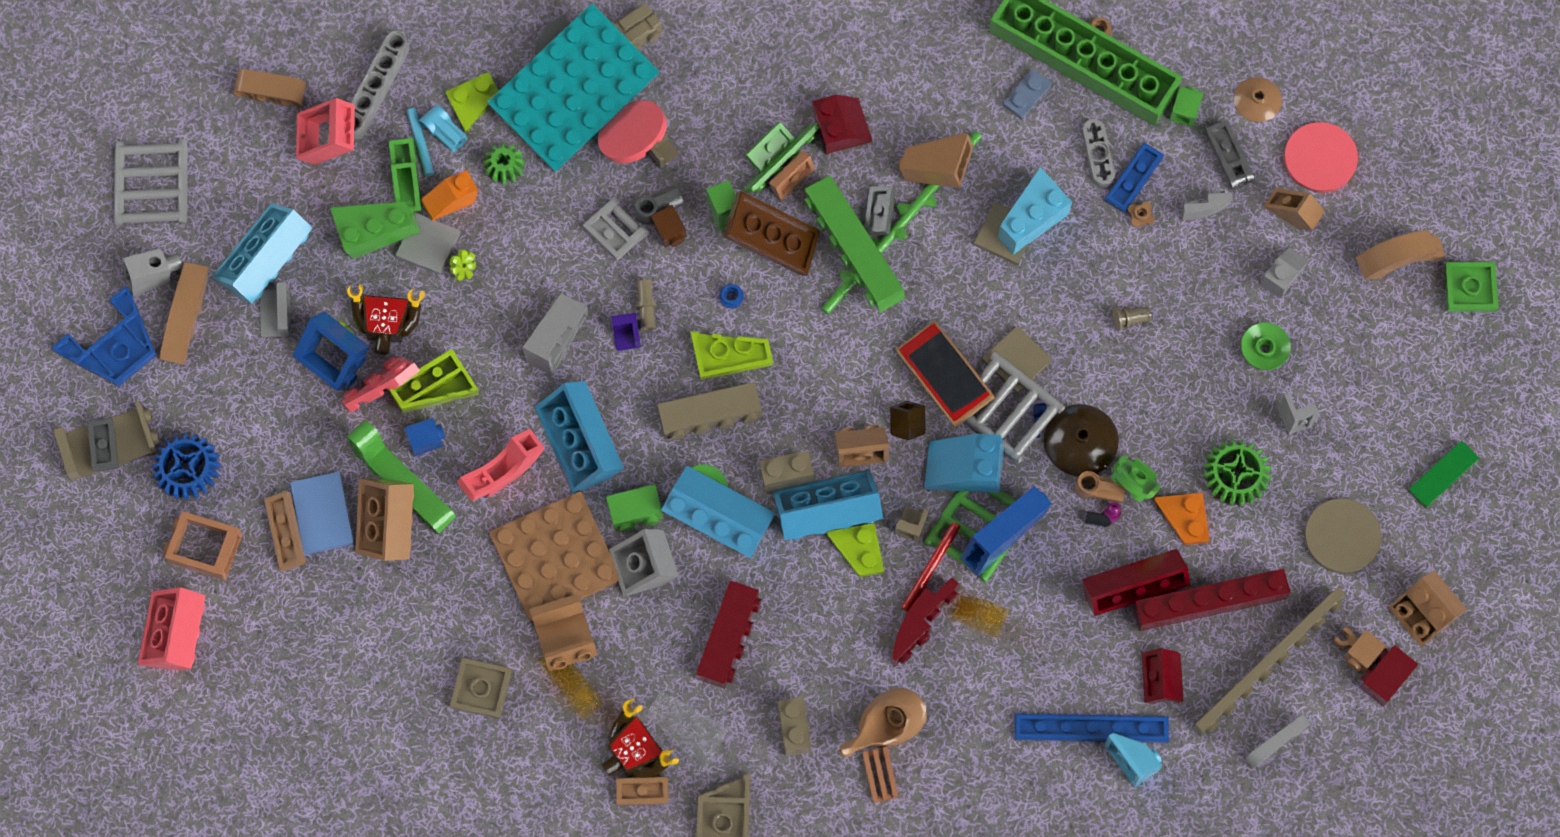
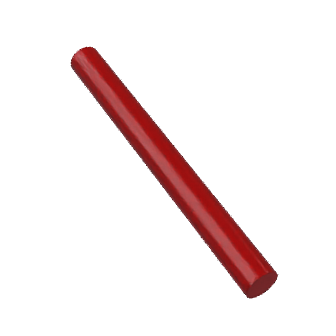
M951 523L902 604L901 608L908 612L922 593L960 530L961 526L959 524Z

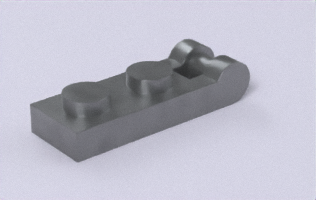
M1225 120L1205 128L1204 132L1230 189H1236L1245 182L1246 184L1254 182L1253 172L1229 121ZM1240 168L1242 173L1235 175L1233 170Z

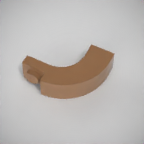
M1429 230L1404 234L1380 243L1358 255L1356 260L1364 279H1379L1402 266L1414 262L1440 260L1445 257V253L1442 248V242L1437 234H1430Z

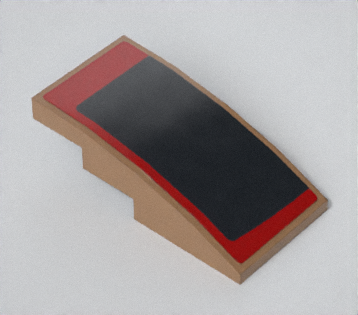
M935 320L895 349L955 428L995 399L989 388Z

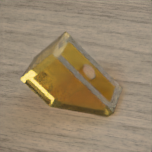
M961 596L951 619L998 639L1008 618L1009 610L988 600Z

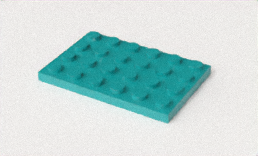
M592 3L497 92L487 104L556 173L660 74V71Z

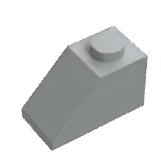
M1289 247L1277 258L1264 275L1261 286L1281 299L1309 261Z

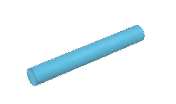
M410 108L407 110V115L424 175L428 177L434 175L433 167L416 108Z

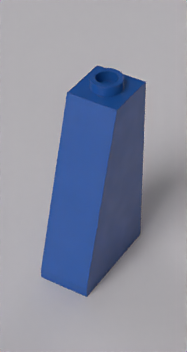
M1035 486L1032 487L971 538L960 559L978 577L1046 515L1052 505L1047 495L1039 491Z

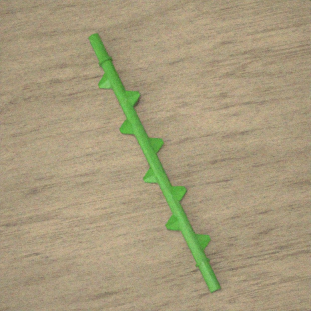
M974 131L970 136L973 147L982 138V135L977 131ZM928 184L911 205L903 203L897 205L901 217L890 228V234L884 235L882 239H872L881 254L894 239L907 238L904 227L922 206L934 208L937 205L933 194L940 185ZM841 270L839 272L843 284L835 289L836 292L821 308L827 315L830 314L843 297L846 298V294L856 284L852 277L853 271Z

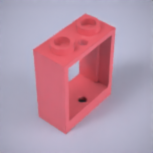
M335 98L297 113L296 159L316 165L353 151L355 105ZM329 121V143L319 146V124Z

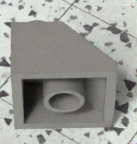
M644 529L609 549L616 567L623 596L660 587L679 576L664 530Z

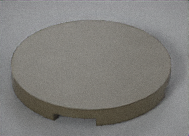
M1333 499L1321 504L1313 511L1305 527V542L1311 556L1320 566L1335 573L1345 574L1364 568L1375 558L1381 545V529L1374 514L1363 504L1350 499Z

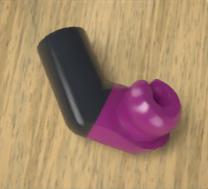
M1112 502L1101 513L1087 511L1085 523L1108 527L1119 519L1121 506L1116 502Z

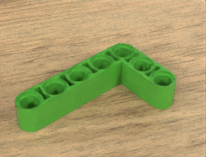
M367 420L362 421L346 437L355 456L358 459L361 458L366 463L365 466L375 475L378 474L384 480H398L414 484L412 508L428 526L431 525L436 530V534L441 533L456 518L453 511L385 447L381 435Z

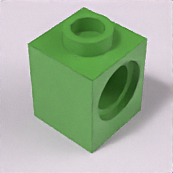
M1180 86L1170 121L1193 127L1203 93L1193 87L1184 88Z

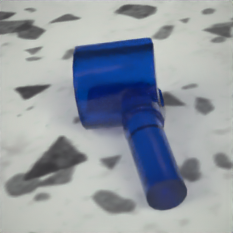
M1045 403L1035 404L1032 408L1034 424L1046 411Z

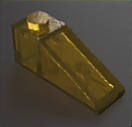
M543 656L538 659V662L582 721L603 706L600 697L574 664L567 665L563 669L549 671L545 657Z

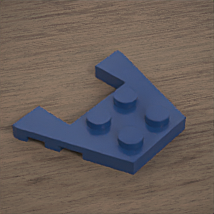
M127 286L109 299L111 304L125 319L90 348L84 351L69 333L51 347L56 354L117 387H120L157 356L133 296Z

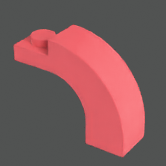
M528 429L511 437L504 450L486 465L460 477L457 483L471 502L483 496L488 498L521 476L538 459L545 447L532 430Z

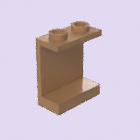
M578 593L529 609L549 671L563 669L567 665L579 661H588L592 657L598 656Z

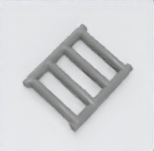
M181 139L178 143L124 145L123 142L115 143V227H121L123 223L178 221L179 224L187 223V140ZM178 153V166L124 168V155ZM178 175V188L124 191V178ZM177 198V211L124 213V200Z
M993 352L990 357L992 361L979 377L986 383L999 367L1011 376L994 395L995 399L989 402L977 417L972 415L965 422L980 434L1001 435L1004 445L1003 453L1019 464L1023 459L1022 454L1054 415L1057 412L1060 414L1065 409V406L1003 356ZM1018 382L1029 390V393L994 433L984 423ZM1038 397L1049 407L1017 446L1013 448L1003 438Z

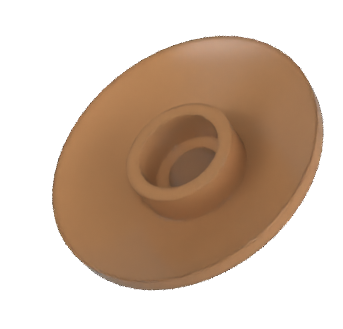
M1253 77L1244 80L1236 88L1234 105L1238 113L1245 119L1253 122H1265L1275 117L1280 111L1282 96L1278 87L1270 80ZM1255 94H1261L1263 99H1256Z

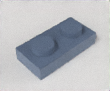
M1032 69L1006 99L1003 107L1022 120L1051 87L1052 82Z

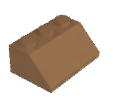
M359 478L355 553L384 561L410 559L414 484L398 480Z

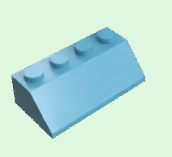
M271 203L211 278L243 301L253 303L262 296L263 289L268 283L277 277L278 271L284 263L291 260L293 252L300 244L307 240L309 232L313 228L294 209Z

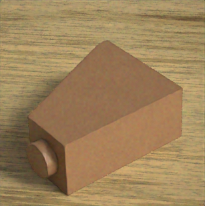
M962 133L907 147L904 156L899 160V170L907 182L960 188L973 150V144L969 135Z

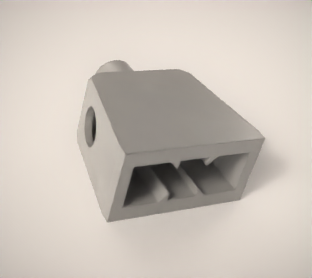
M161 249L123 258L125 278L133 297L170 283V272L183 268L178 254L165 258Z

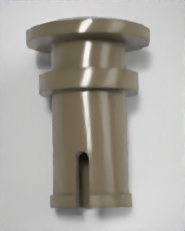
M1149 306L1130 310L1122 308L1120 311L1118 307H1113L1112 321L1116 331H1121L1122 326L1127 328L1131 324L1150 322L1151 314H1147V312H1150Z

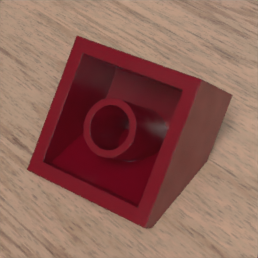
M833 95L812 101V112L815 122L820 127L818 131L826 155L873 142L859 98Z

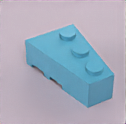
M1041 167L1000 225L998 238L1013 255L1069 215L1072 201Z

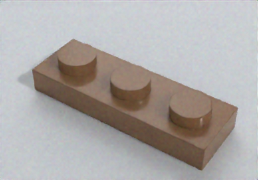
M285 491L265 498L264 501L279 569L286 571L306 564L291 493Z

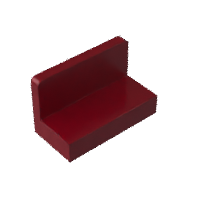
M1163 648L1142 652L1144 703L1150 704L1162 701L1183 702L1180 652Z

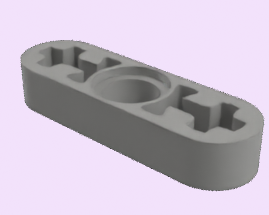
M1090 119L1083 126L1084 144L1092 180L1095 185L1104 188L1113 183L1115 171L1105 126L1098 119ZM1091 126H1094L1096 130H1099L1097 132L1096 142H1093L1094 138L1092 132H1087L1090 131ZM1096 148H1100L1105 152V157L1096 159L1092 156L1091 152ZM1104 164V173L1109 174L1107 180L1097 177L1100 175V165Z
M1304 714L1251 752L1245 759L1253 769L1276 753L1281 746L1288 744L1312 724Z

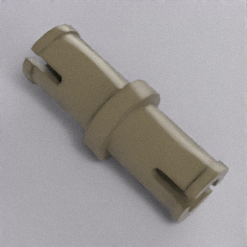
M648 279L636 282L638 291L636 307L640 313L641 331L656 329L654 317L656 302L653 301L652 280Z

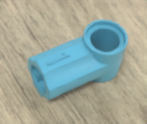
M438 104L419 119L420 125L423 128L426 127L431 132L430 135L436 136L452 153L461 148L467 141V136L451 121L446 111Z

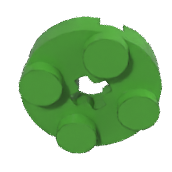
M1129 456L1120 457L1113 466L1112 480L1128 490L1137 501L1142 502L1144 498H1153L1161 488L1160 483L1157 485L1155 482L1157 478L1155 472L1141 460L1135 459L1132 462L1127 460Z

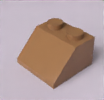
M869 425L862 430L844 428L835 433L838 468L888 462L889 443L885 427Z

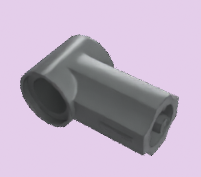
M673 185L652 196H641L636 202L635 210L638 222L646 225L651 224V215L671 205L675 209L684 206V201L678 188ZM648 207L652 209V211L650 213H644L641 211V209Z

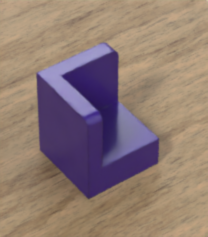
M636 313L611 316L616 350L641 348Z

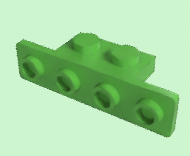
M777 122L744 154L759 174L743 190L746 193H758L767 184L765 181L771 175L774 177L784 168L782 164L787 159L792 160L800 153L799 148L804 143L808 144L817 136L816 131L820 128L817 123L810 124L794 138L781 122Z

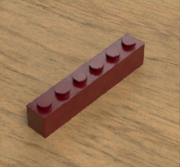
M1283 568L1136 600L1133 609L1139 631L1286 600L1291 591L1285 569Z

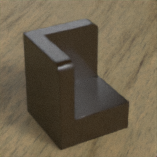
M906 400L891 406V435L905 440H912L926 433L925 405Z

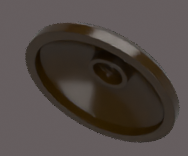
M1084 404L1065 407L1060 414L1057 412L1047 424L1044 433V447L1050 461L1059 470L1073 476H1080L1086 471L1097 474L1106 469L1114 460L1119 445L1118 432L1111 418L1102 410ZM1083 432L1087 435V438L1081 439L1078 434Z

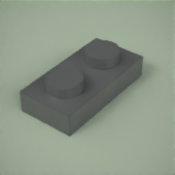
M893 186L870 187L864 223V228L869 236L890 234L896 189Z
M113 418L88 422L92 470L98 472L118 469L119 463Z

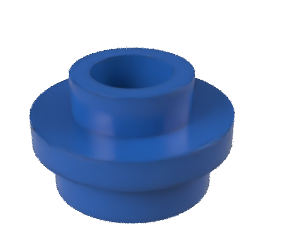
M728 284L720 290L719 299L724 307L733 309L742 304L744 293L739 286ZM733 293L736 295V298L729 300L727 295Z

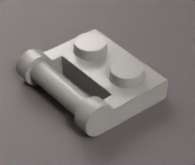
M615 198L611 199L583 224V229L616 261L649 233L644 226L640 227L620 207V203ZM613 213L633 234L629 237L608 217L609 214Z

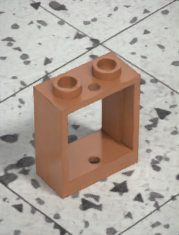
M182 511L180 518L177 517L174 521L172 528L174 532L173 537L165 545V559L169 564L226 581L243 535L237 527ZM188 523L226 534L215 566L177 555Z

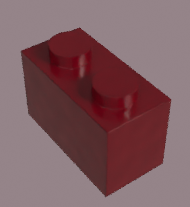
M1396 645L1390 651L1385 648L1376 658L1379 664L1373 670L1369 667L1360 678L1363 683L1359 688L1382 707L1387 704L1419 665Z

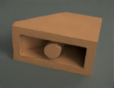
M1275 188L1263 206L1293 226L1312 231L1325 212L1311 193Z

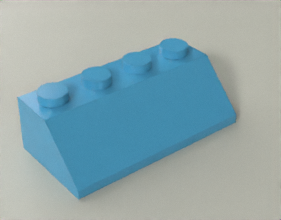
M585 381L564 383L535 406V410L572 494L605 482L624 469Z
M686 466L661 511L749 558L753 557L776 514L689 466Z
M870 469L773 490L780 526L785 540H797L807 535L824 534L830 530L847 529L852 525L870 524L876 520L883 519L879 492Z

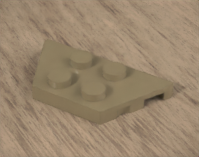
M744 775L741 779L718 787L717 790L698 796L697 837H749L751 775Z

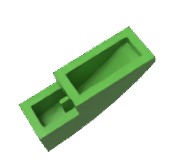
M414 138L390 140L389 149L395 201L406 202L413 211H421Z

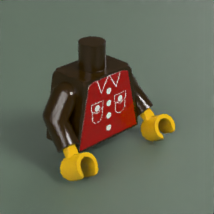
M350 284L347 293L353 298L351 300L352 315L359 331L366 335L367 340L375 341V353L381 355L389 354L390 342L402 343L403 337L409 336L419 324L421 311L419 302L424 299L425 292L423 290L420 291L419 299L413 295L414 288L408 292V299L363 295L362 299L360 296L363 292V286L359 284L360 292L356 294L351 291Z
M634 698L624 703L623 711L614 721L608 736L609 743L607 744L608 750L613 756L603 762L601 766L609 777L621 768L628 777H656L668 768V765L677 764L679 759L670 760L669 755L671 752H674V749L662 751L637 715L633 718L634 714L642 710V706L639 705L635 710L632 709L631 703L634 701Z

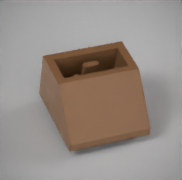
M1435 570L1422 577L1388 607L1421 647L1468 610Z

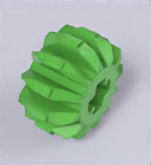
M504 142L500 149L493 145L494 153L486 152L487 160L483 161L484 168H487L485 171L488 177L492 176V180L495 183L500 178L503 185L507 184V178H510L515 183V175L522 176L523 171L521 168L525 166V161L522 160V152L516 151L514 145L507 149ZM504 161L506 164L508 163V165L504 166L502 163L500 164V162Z

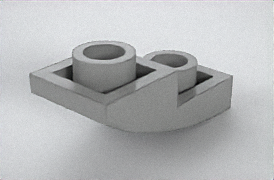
M1217 190L1207 195L1205 203L1195 200L1184 204L1182 221L1200 219L1220 212L1231 204L1232 193Z

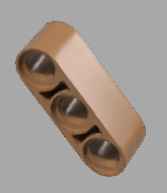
M240 69L233 94L238 98L245 96L249 97V100L260 102L267 100L273 101L272 104L283 106L290 104L300 108L306 89V82L289 76Z

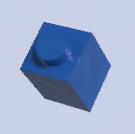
M433 418L405 427L415 456L443 447L441 439L446 437L441 424L436 425Z

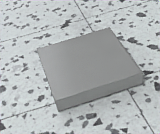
M415 213L421 232L403 239L395 256L397 259L441 275L461 232L459 229L435 220L432 221L430 218Z

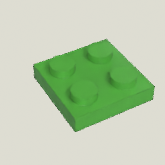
M1495 262L1445 263L1447 312H1497L1499 306Z

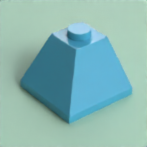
M1115 733L1108 736L1104 746L1134 787L1161 769L1162 765L1160 762L1162 759L1154 748L1150 750L1144 743Z

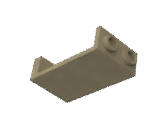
M140 400L135 402L137 409L111 417L115 423L119 465L158 452L156 444H159L160 440L156 430H151L149 422L153 421L151 412L148 407H143ZM88 425L70 432H66L63 427L53 430L66 473L71 481L98 473L92 470Z

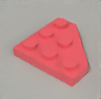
M393 356L383 363L382 366L384 368L378 373L372 372L363 379L364 384L358 389L354 387L347 391L343 396L345 399L340 403L347 411L353 412L360 407L359 402L370 403L383 396V389L394 390L419 372V368L412 361L399 356L397 358Z

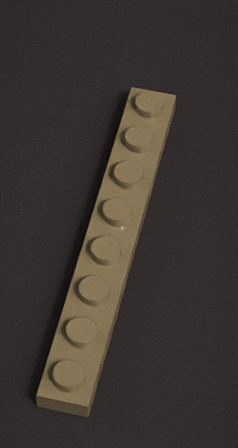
M1338 586L1199 720L1193 730L1199 736L1204 732L1208 735L1213 732L1219 725L1217 720L1223 714L1228 717L1237 708V705L1234 703L1240 697L1244 700L1248 698L1255 690L1253 685L1258 680L1263 683L1273 673L1270 668L1274 664L1282 665L1290 657L1291 654L1288 651L1294 645L1299 648L1309 638L1306 634L1312 628L1317 631L1326 622L1324 616L1329 611L1334 614L1344 604L1341 600L1346 593Z

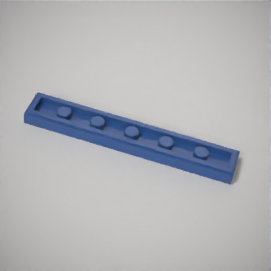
M1014 715V740L1106 742L1108 736L1115 733L1138 742L1169 743V716Z

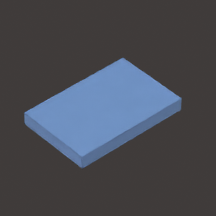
M340 472L290 482L304 555L354 544Z

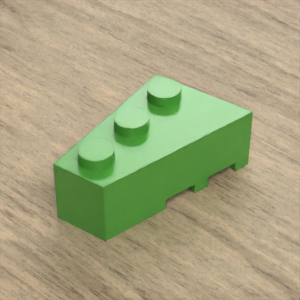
M406 202L330 207L344 251L352 259L421 232L414 211Z

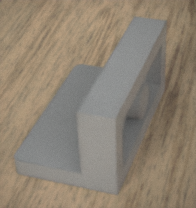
M286 282L276 283L277 290H265L260 297L262 338L291 336L290 289Z
M1289 393L1283 394L1277 407L1288 435L1312 427L1319 413L1315 404L1296 410Z

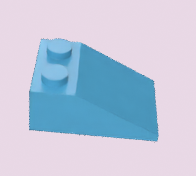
M971 434L929 441L925 490L1000 493L1004 452L1002 436L997 434Z

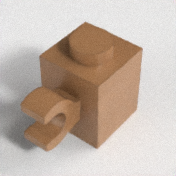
M1344 627L1341 632L1347 636V641H1341L1336 637L1333 642L1339 648H1350L1344 656L1347 660L1346 664L1355 672L1360 670L1365 673L1386 645L1368 630H1365L1358 639L1349 628Z

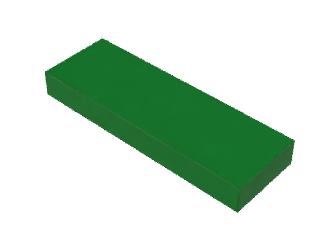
M1460 441L1421 477L1408 492L1426 509L1479 460V457L1463 441Z

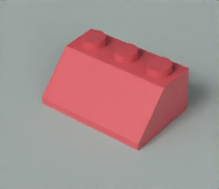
M181 587L152 591L137 665L178 671L192 668L195 660L196 642L200 635L201 616L205 609L204 601L206 595Z

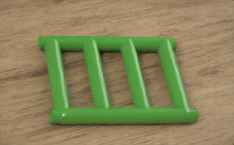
M1000 490V493L986 492L1008 507L1017 501L1002 490ZM957 491L927 535L924 544L930 547L932 545L938 547L942 540L939 535L946 525L950 527L952 522L959 524L961 528L958 532L971 540L977 532L952 517L960 505L988 523L997 516L966 497L969 491ZM950 545L946 554L968 567L960 559L963 552ZM1009 549L980 574L979 578L983 582H987L989 577H991Z

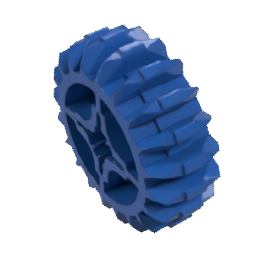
M184 433L183 439L180 440L178 435H174L175 441L171 443L168 439L165 440L167 447H158L161 455H154L153 457L157 462L152 465L153 471L156 472L153 478L159 481L157 485L160 489L165 488L164 492L166 495L173 493V497L179 499L182 494L183 498L188 501L189 493H192L198 499L199 494L197 491L201 489L204 494H207L208 491L205 485L208 484L211 487L215 485L210 478H219V473L215 471L221 468L220 463L217 462L219 455L214 452L215 447L212 444L208 445L206 438L199 441V436L194 434L190 439L188 433ZM185 449L197 450L198 452H192L189 455L182 454L180 451ZM174 456L175 464L167 474L168 463ZM180 459H182L184 463H188V465L190 466V470L192 471V474L188 470H185L183 468V464L181 463ZM205 459V468L202 474L198 476L197 468L202 464L201 461ZM182 478H189L192 480V482L184 484L176 483L174 481L176 479L179 481Z

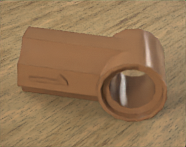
M1091 471L1083 472L1074 485L1076 494L1081 498H1096L1116 503H1123L1126 491L1122 485L1116 484L1112 478L1098 476ZM1089 481L1093 489H1084L1081 482Z

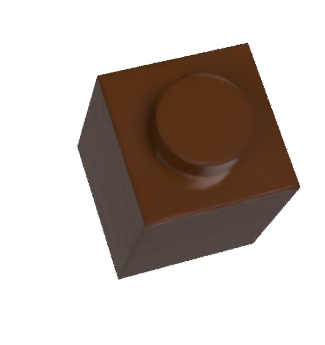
M673 205L651 215L652 225L665 248L670 245L671 247H676L684 242V238L687 237L686 228Z

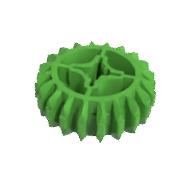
M1234 439L1230 440L1229 446L1224 441L1221 442L1220 449L1214 447L1212 449L1213 455L1208 454L1206 457L1209 463H1205L1203 469L1207 471L1204 473L1203 479L1210 480L1207 482L1206 488L1215 487L1211 494L1212 497L1220 493L1219 501L1223 503L1226 497L1230 498V506L1234 505L1235 499H1238L1239 506L1244 505L1245 498L1250 504L1254 502V497L1260 499L1262 496L1261 491H1266L1268 488L1266 482L1271 480V476L1267 474L1271 471V466L1265 465L1268 462V457L1260 458L1263 452L1262 449H1258L1255 452L1253 450L1254 443H1250L1249 447L1244 446V439L1240 441L1239 445H1236ZM1236 455L1233 463L1218 464L1223 458ZM1244 457L1252 462L1256 471L1245 464ZM1239 463L1238 469L1241 470V474L1235 482L1236 476L1233 471ZM1218 473L1229 480L1230 487L1221 481ZM1256 481L1251 487L1238 490L1241 482Z

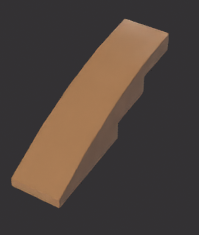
M184 262L165 329L160 360L185 364L190 340H192L197 316L200 315L210 267Z

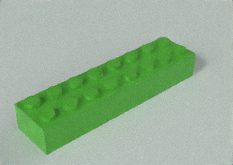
M1003 0L990 20L989 32L1154 126H1156L1180 88L1182 76L1047 0Z

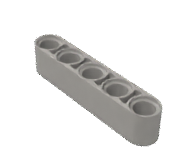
M392 31L386 36L351 101V104L355 105L354 124H359V127L354 130V141L360 140L366 134L408 55V41L405 34L401 31ZM396 43H402V44H403V45H402L401 47H399V48H393V47H392V46H393L394 44H396ZM385 63L392 64L389 68H381ZM375 83L381 84L377 89L370 88ZM370 104L367 109H360L361 105Z

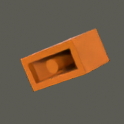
M466 170L443 180L425 195L421 202L431 220L434 221L475 203L478 188Z

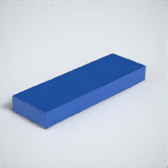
M1144 142L1104 201L1121 212L1126 213L1128 207L1133 203L1164 158V154Z

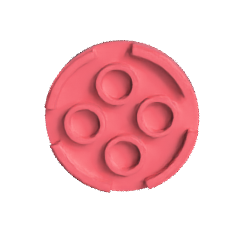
M638 100L630 102L599 131V148L614 163L623 164L637 161L647 156L646 152L663 139L667 128L666 116L661 108L652 101Z
M1324 122L1310 123L1296 130L1289 138L1284 152V164L1291 179L1296 184L1316 191V193L1332 192L1346 185L1352 178L1358 163L1357 148L1348 133L1336 125Z

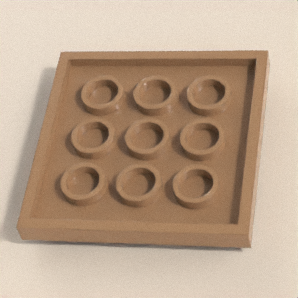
M581 491L489 531L529 622L533 621L529 610L531 608L577 593L581 600L619 583L612 556Z

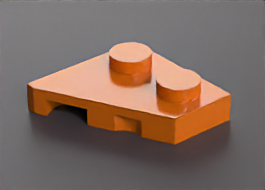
M1203 492L1154 498L1155 505L1164 514L1167 522L1175 530L1183 545L1210 542Z

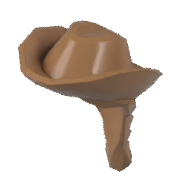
M905 687L889 689L875 697L862 713L858 725L860 729L858 736L847 743H843L838 752L844 757H850L855 751L870 745L883 748L907 742L920 732L927 721L926 706L917 693Z

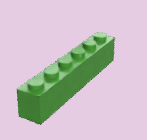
M829 175L805 189L806 199H804L808 210L816 213L818 216L816 221L822 231L827 230L830 235L828 240L834 250L839 249L841 252L840 259L846 269L851 268L854 273L852 277L858 288L863 287L866 291L864 296L871 307L875 306L878 312L881 313L904 300L905 295L902 285L832 177Z

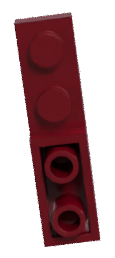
M951 577L935 594L926 588L916 599L897 633L892 654V665L896 666L899 662L902 665L905 664L913 655L911 650L917 644L922 647L930 639L931 636L928 633L931 631V626L926 621L933 622L941 613L939 608L945 602L949 605L957 598L959 594L956 591L959 588V583Z

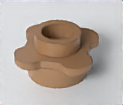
M1143 202L1141 205L1131 204L1128 207L1132 226L1139 227L1154 223L1155 217L1151 214L1152 205L1149 202Z

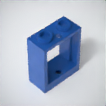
M324 311L310 318L292 356L336 391H339L346 386L350 387L354 384L358 377L356 373L367 359L365 355L370 346ZM323 335L349 355L341 372L315 352Z

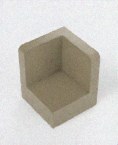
M665 132L660 143L657 142L647 151L660 169L679 156V152L669 142L667 132Z
M905 507L901 519L898 520L895 534L919 542L929 516V509L924 508V511L921 512Z

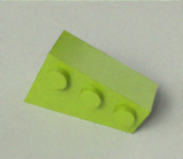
M453 349L419 368V372L398 388L389 390L391 397L402 414L479 395L478 388Z

